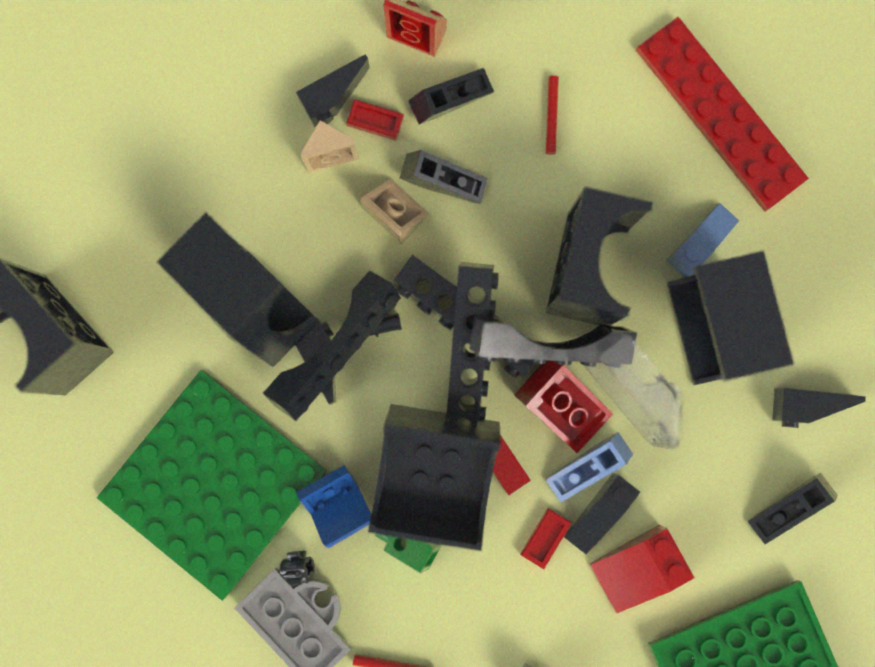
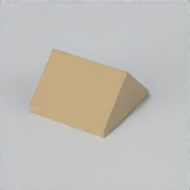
M319 121L300 153L309 173L359 159L354 139L322 121Z
M391 178L364 195L360 200L363 209L400 243L429 214Z

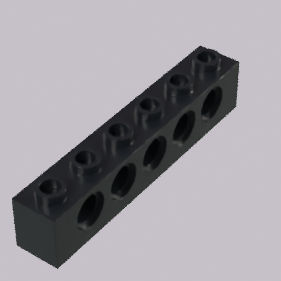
M412 255L393 280L394 285L397 286V292L406 299L410 296L419 302L416 305L419 309L428 315L431 312L440 317L438 322L451 331L454 327L457 287ZM420 281L428 282L431 286L430 291L426 294L418 293L415 289L417 283ZM444 296L450 298L452 306L447 310L440 309L437 305L439 298ZM495 357V361L498 359L505 364L503 369L515 378L518 375L522 378L525 377L534 365V362H531L530 359H521V362L515 363L506 361L504 358Z
M461 262L459 265L447 413L480 419H485L486 407L481 405L482 397H487L489 381L484 380L485 370L490 371L491 361L479 359L477 354L471 353L466 349L465 344L471 341L473 327L467 320L468 316L475 314L480 317H495L496 300H491L492 289L497 290L499 273L494 272V265ZM480 287L483 289L485 296L482 299H474L470 295V289ZM465 369H473L477 373V377L468 379L464 376L463 371ZM469 395L475 402L471 405H466L461 401V397Z

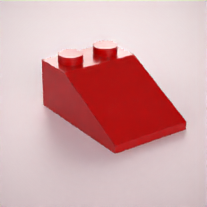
M385 0L383 7L387 38L435 57L447 30V19L437 11L431 10L429 12L421 9L418 4L412 1Z
M547 360L546 364H541L514 394L523 405L576 453L586 445L613 415L564 365L556 363L555 360Z
M662 525L654 527L590 563L616 613L669 593L695 578L668 528Z

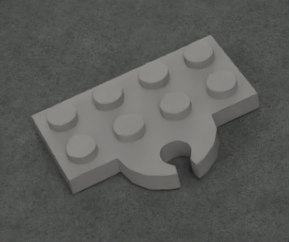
M275 568L234 608L289 667H334L351 650V646L333 628L339 619L341 610L338 593L336 592L331 596L328 605L322 606L316 602V594L320 591H325L329 586L325 581L313 579L296 587L290 586L289 580L284 579L281 576V572Z

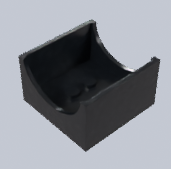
M583 188L567 214L546 308L547 314L595 325H613L629 316L631 307L615 300L607 291L602 281L599 265L600 251L606 236L614 233H629V230L647 212H651L653 202L593 188Z
M207 212L156 261L231 339L272 367L319 321Z
M764 250L695 266L693 269L696 275L667 283L693 385L721 379L728 381L795 365Z
M0 258V323L12 318L20 328L27 346L26 368L15 387L21 393L66 396L114 352L46 275Z
M391 404L384 423L381 462L368 533L481 551L491 478L497 452L500 451L501 446L500 422Z

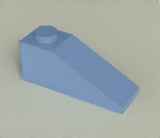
M719 203L666 261L684 278L694 273L693 267L702 265L739 220Z
M617 432L549 476L546 482L559 501L562 502L626 465L633 456V452L620 433Z

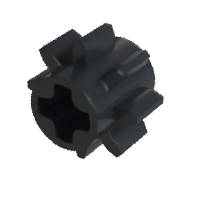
M306 551L288 552L287 558L283 559L280 565L281 576L284 579H289L290 586L307 583L308 578H311L315 571L314 561L312 557H306Z

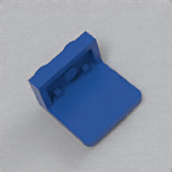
M345 465L296 492L300 502L311 514L322 544L326 548L334 546L369 525L371 512L357 482Z

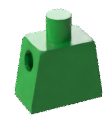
M375 534L377 538L387 543L384 547L386 553L419 573L429 570L442 546L440 544L405 539L407 545L406 548H403L401 545L402 538Z

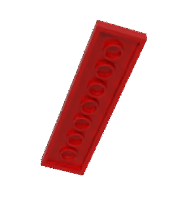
M679 16L637 47L636 52L764 212L772 208L809 179Z

